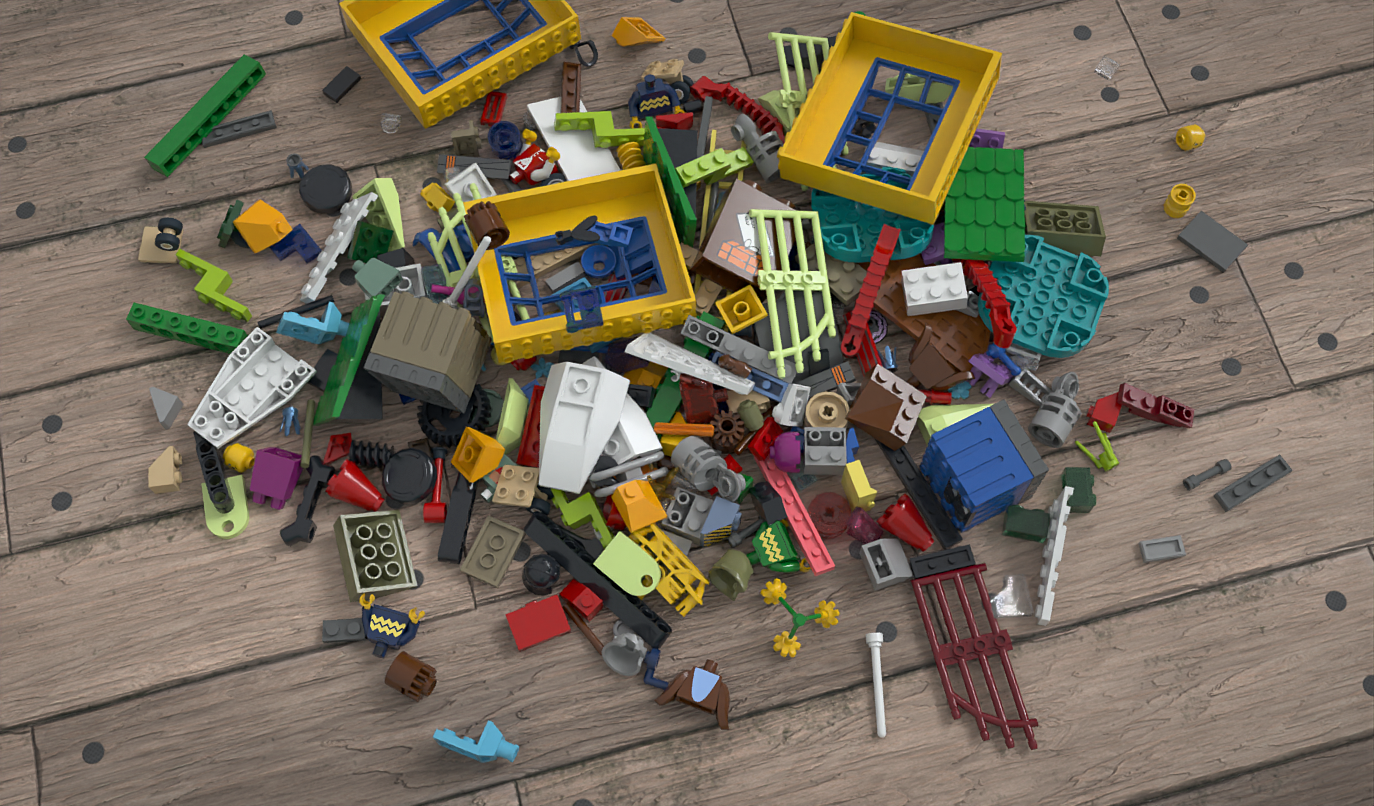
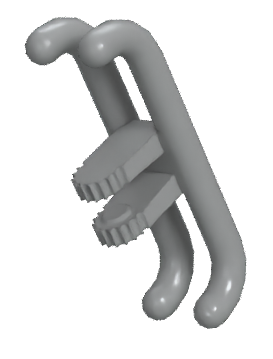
M657 451L654 454L619 466L592 473L590 480L593 482L616 476V480L620 482L606 488L597 489L595 496L604 497L611 495L618 486L633 480L651 481L667 475L669 472L667 467H661L646 474H642L641 466L661 460L664 457V453Z

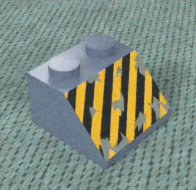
M716 496L700 533V546L706 547L726 539L733 533V530H738L742 515L739 512L740 505Z

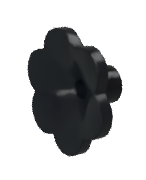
M858 118L853 129L855 130V135L868 139L875 132L876 126L874 122Z

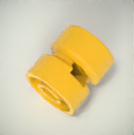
M1187 184L1175 185L1164 202L1165 213L1172 218L1184 217L1196 198L1194 189Z

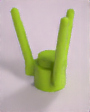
M1094 421L1093 425L1105 452L1099 455L1100 460L1094 457L1079 441H1075V444L1096 464L1098 469L1103 467L1104 471H1108L1117 466L1119 461L1113 452L1106 433L1102 434L1097 422Z

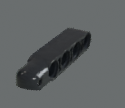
M194 431L193 434L197 444L196 452L210 500L219 513H229L235 504L220 453L214 445Z
M458 472L456 484L453 487L438 551L439 562H450L451 564L458 565L462 559L479 479L473 483L469 482L460 472Z

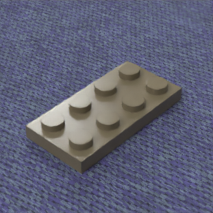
M815 243L805 249L808 271H819ZM824 251L830 292L847 306L859 297V291L862 288L863 279L866 277L867 271L857 263L838 260ZM797 254L795 256V261L799 264V257Z

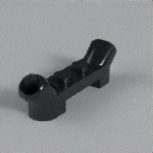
M317 455L310 456L309 467L306 468L311 478L309 484L304 487L302 504H299L297 507L296 521L280 530L281 538L290 547L300 541L312 542L317 529L312 517L322 488L329 486L327 483L335 474V467L325 465L321 457Z

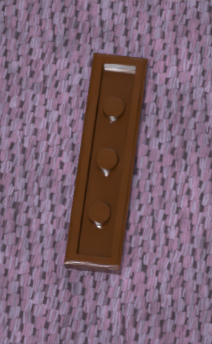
M563 62L560 113L580 112L581 64Z

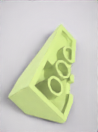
M374 178L352 197L353 199H358L370 192L378 195L375 202L372 201L366 209L369 212L365 218L369 224L394 231L388 252L404 248L399 196L392 178Z
M993 404L931 405L921 409L916 422L928 446L932 434Z

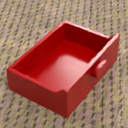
M557 594L538 602L537 600L525 604V607L505 614L519 652L571 632Z

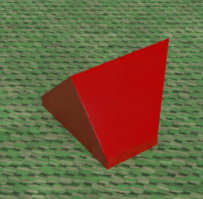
M693 112L656 116V126L665 127L666 129L690 130L693 126Z

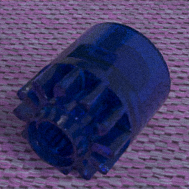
M499 121L489 129L488 142L494 155L498 156L499 159L503 158L506 160H510L512 157L514 159L517 158L516 155L521 152L523 145L517 126L509 121Z

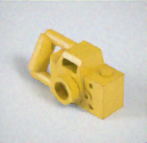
M432 182L420 192V195L427 202L426 205L436 212H439L438 209L444 207L446 212H449L455 204L452 197L437 183Z

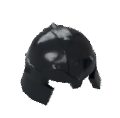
M549 554L533 555L523 566V584L528 591L535 595L545 596L552 594L551 586L559 580L560 567L562 566Z

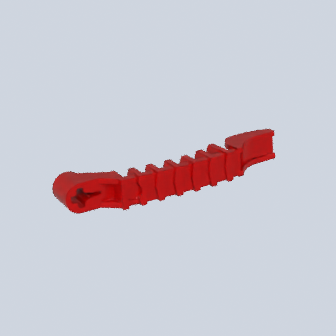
M702 76L690 87L691 95L704 103L706 96L720 102L727 97V105L730 106L734 103L737 111L743 107V114H750V119L753 122L757 120L756 125L761 129L762 136L771 131H776L780 140L785 143V136L782 131L783 125L778 122V118H774L770 111L764 110L761 104L755 103L754 99L748 98L747 94H742L738 88H733L729 82L727 84H715L706 76Z
M886 224L883 225L873 257L870 260V266L867 268L866 277L863 279L859 297L856 299L851 320L848 322L841 343V352L846 358H854L858 354L866 330V323L869 321L870 312L873 310V304L878 295L877 292L880 290L881 281L884 279L885 271L888 268V261L892 257L901 231L899 228L897 229ZM852 338H854L853 349L855 350L847 352V348L845 346H849V344H851Z
M952 259L954 263L961 262L962 267L964 266L963 274L972 279L974 285H978L977 291L982 293L981 299L987 301L985 307L991 309L989 317L994 334V344L1000 348H1009L1017 328L1011 319L1010 303L1006 301V295L1002 293L1001 286H998L997 279L992 275L993 272L988 269V264L984 263L983 260Z

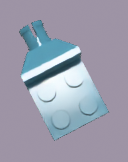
M329 302L322 315L321 322L316 318L301 317L295 312H284L276 333L320 345L333 340L336 335L346 337L349 323L341 320L342 314L333 302Z
M489 720L478 744H476L475 740L466 736L460 739L456 736L455 732L446 728L443 731L436 729L433 736L440 746L482 763L496 760L497 757L513 762L519 751V746L507 742L498 728Z

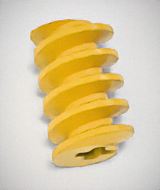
M637 142L622 144L617 148L616 152L623 170L646 166Z

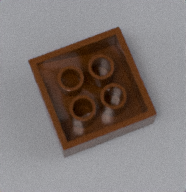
M877 363L866 372L845 419L896 451L907 443L927 396Z

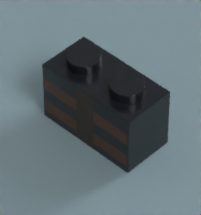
M768 481L759 482L754 487L749 488L755 510L768 525L787 518L781 496Z

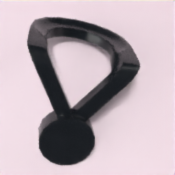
M592 40L581 43L578 41L576 44L569 46L570 49H575L578 60L583 66H593L596 63L598 52ZM589 45L593 52V59L590 62L586 63L583 61L578 50L579 46Z

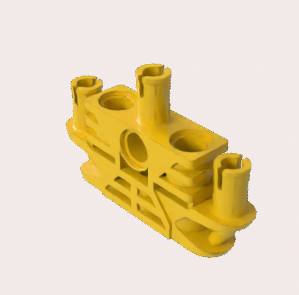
M655 523L650 524L649 527L632 532L629 536L632 541L637 545L642 542L640 547L652 556L658 564L662 561L671 570L668 573L664 566L659 565L662 578L656 587L658 592L670 604H675L677 602L676 599H680L682 597L681 594H685L688 591L689 595L675 607L677 611H681L680 614L683 617L697 603L702 605L705 584L709 585L710 582ZM654 532L655 535L650 540L645 536L648 533ZM647 547H649L658 557L656 558ZM645 575L642 584L645 587H650L653 579L650 575ZM674 576H676L685 585V587H683ZM698 578L700 583L695 589L692 583ZM646 595L637 596V597L642 600V598L645 597Z

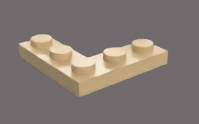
M681 242L680 247L686 268L690 270L698 250ZM705 278L695 295L696 314L701 316L703 311L709 313L723 287Z

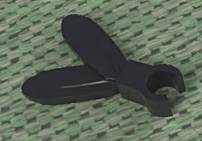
M590 216L584 219L572 232L571 230L555 232L557 238L562 237L561 239H556L557 244L564 245L566 242L572 241L573 238L586 242L600 240L599 234L588 231L596 224L597 216Z

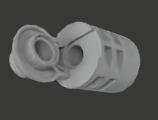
M740 114L735 121V125L731 127L734 139L745 142L748 147L746 151L751 156L766 183L779 179L780 170L778 169L779 158H777V152L780 146L783 147L784 143L780 140L776 131H771L759 137L756 133L754 122L747 115Z
M1068 372L1061 377L1057 376L1053 380L1052 392L1047 395L1028 426L1029 433L1036 440L1049 447L1060 448L1082 414L1076 405L1077 403L1073 400L1079 390V380L1075 372Z
M689 436L683 439L673 450L671 455L673 466L698 490L707 491L716 486L722 498L731 502L737 500L741 492L744 491L746 487L744 477L740 473L736 474L732 470L727 469L725 460L699 436Z

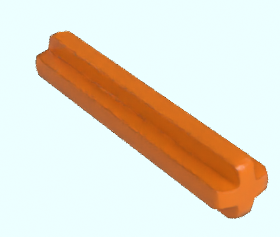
M656 422L654 431L656 434L712 437L714 435V426Z

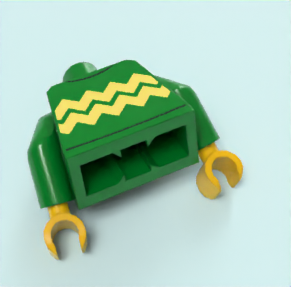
M782 519L770 525L766 522L761 524L755 534V538L752 539L755 550L746 555L751 565L761 562L763 567L774 572L783 573L799 570L806 573L811 569V567L806 568L803 563H807L806 558H803L801 562L797 561L800 558L786 527L789 525L786 520Z

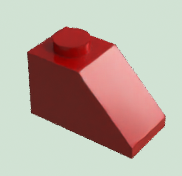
M1119 392L1098 399L1094 406L1090 405L1086 417H1089L1087 425L1094 427L1093 422L1095 421L1100 430L1108 433L1112 431L1122 407L1121 404L1117 403Z
M574 579L559 593L588 622L604 608L603 601L597 595Z

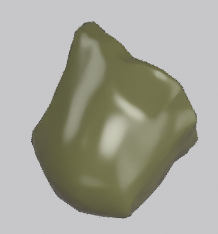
M728 549L710 569L709 579L719 591L728 596L732 601H735L739 593L746 591L749 578L754 574V571L745 553Z

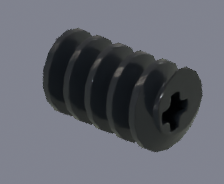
M352 440L349 449V461H353L356 465L360 463L361 466L368 464L369 467L376 465L377 468H382V466H386V463L394 454V446L392 445L391 449H388V444L384 443L383 448H380V443L377 442L373 448L372 442L369 441L367 446L364 447V441L362 440L356 446V440Z

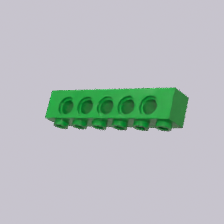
M135 302L126 318L134 330L231 354L248 337L242 329Z

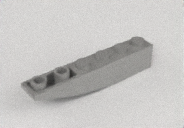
M691 315L688 316L681 334L717 352L729 354L731 358L746 362L748 366L779 379L776 360L768 359L769 351ZM784 359L786 374L785 378L779 380L791 384L797 373L795 363Z

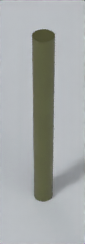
M312 399L307 401L301 457L302 468H308L310 462L315 401Z

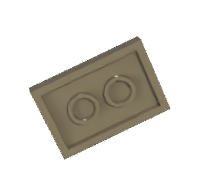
M488 515L460 568L461 573L499 588L526 533L519 528Z

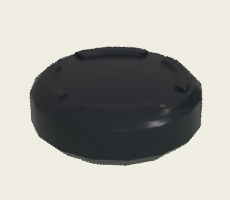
M331 164L319 165L303 175L299 183V193L305 206L311 211L328 214L340 210L345 203L349 202L352 196V183L348 174L342 168Z
M414 448L402 449L393 454L382 472V486L385 493L392 500L405 505L417 504L426 499L433 491L437 481V468L433 459L425 452Z

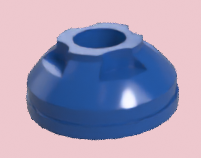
M594 245L587 248L582 254L581 265L588 276L597 279L605 278L614 271L616 256L609 247ZM600 262L605 267L603 270L598 271L594 269V265Z

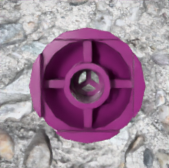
M799 432L783 433L775 439L774 446H770V459H774L777 468L783 472H800V469H796V464H800V440H796L795 437L799 436Z

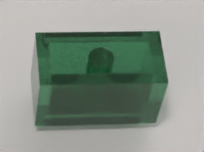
M1065 467L1061 473L1062 491L1065 486L1074 488L1073 495L1070 496L1066 505L1070 507L1069 513H1090L1093 507L1096 506V495L1092 491L1094 475L1091 474L1090 467Z
M1021 505L1008 506L1005 511L1002 535L1043 543L1048 535L1050 513H1045L1041 509H1024Z

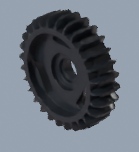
M475 384L465 413H460L457 418L450 417L451 412L454 410L419 400L422 405L417 406L419 411L417 413L418 424L426 437L432 440L434 444L439 443L441 447L446 444L448 448H451L454 443L457 448L466 427L477 431H485L483 425H489L487 418H491L489 411L492 408L490 399L481 385ZM477 407L476 416L469 424L473 409ZM434 419L438 420L446 430L444 432L439 431L431 422Z

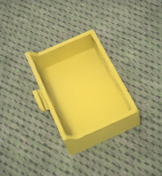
M860 460L847 463L841 484L853 514L857 515L874 507L877 491L870 487Z

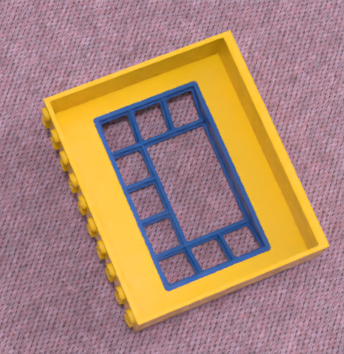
M344 0L339 3L349 30L425 129L434 126L461 108L467 107L470 103L484 97L494 89H498L508 81L514 80L520 74L531 70L541 62H545L548 58L562 52L565 48L576 44L581 40L579 18L575 11L565 0H520L526 9L509 25L500 13L512 0H502L496 8L489 0H481L504 29L436 67L413 37L479 0ZM532 14L540 26L519 37L515 30ZM507 35L513 38L512 42L496 51L491 47V44ZM408 41L415 51L396 54L389 43ZM483 49L487 50L489 55L471 65L466 60ZM422 59L430 69L411 73L402 61ZM458 63L465 67L447 79L441 74ZM437 77L440 83L425 91L416 79Z
M851 12L848 19H845L843 22L841 33L838 32L835 45L830 47L828 59L823 61L821 72L816 75L814 86L807 93L806 102L801 104L800 114L794 118L792 129L790 132H787L783 147L780 146L777 152L780 178L934 225L999 80L1002 53ZM880 66L900 72L893 94L872 89ZM906 74L926 79L919 102L898 96ZM933 81L953 86L944 109L925 104ZM869 96L889 101L882 117L862 111ZM895 104L940 116L912 178L866 165ZM858 118L878 124L871 139L851 134ZM847 141L867 146L860 162L839 157ZM839 164L856 170L853 173L833 168V166ZM862 172L882 177V179L876 181L859 175ZM892 180L908 185L905 190L886 183Z
M656 164L463 202L466 214H468V209L481 201L485 204L488 201L491 204L494 203L510 231L507 241L495 249L486 250L477 265L498 363H510L521 358L529 359L535 355L551 354L559 350H570L582 345L589 346L601 341L608 342L615 338L630 337L638 333H650L653 330L662 328L669 329L672 326L684 325L689 315L696 318L695 295ZM590 216H597L598 222L613 226L615 222L633 228L632 231L643 226L647 240L646 244L626 254L624 247H617L626 280L546 297L539 296L531 256L594 243L573 238L572 241L566 242L564 245H558L556 239H561L562 237L557 238L555 232L571 230L572 232L578 224ZM470 232L473 249L475 253L478 248V245L476 244ZM649 250L654 267L632 278L628 261ZM501 255L524 258L528 274L505 272ZM656 274L661 291L637 296L634 285ZM507 280L530 282L534 298L510 297ZM625 287L629 289L631 298L606 303L604 292ZM592 294L598 295L600 304L575 309L573 298ZM563 300L567 301L569 311L544 316L542 305ZM512 304L535 306L538 317L516 322Z

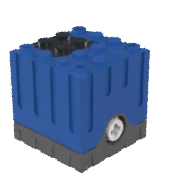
M1005 399L932 434L920 463L922 474L929 478L933 492L935 494L938 493L941 498V505L945 511H949L952 516L951 521L956 528H959L961 533L1031 499L1038 489L1037 487L1041 484V480L1044 479L1049 471V468L1042 460L1035 446H1033Z

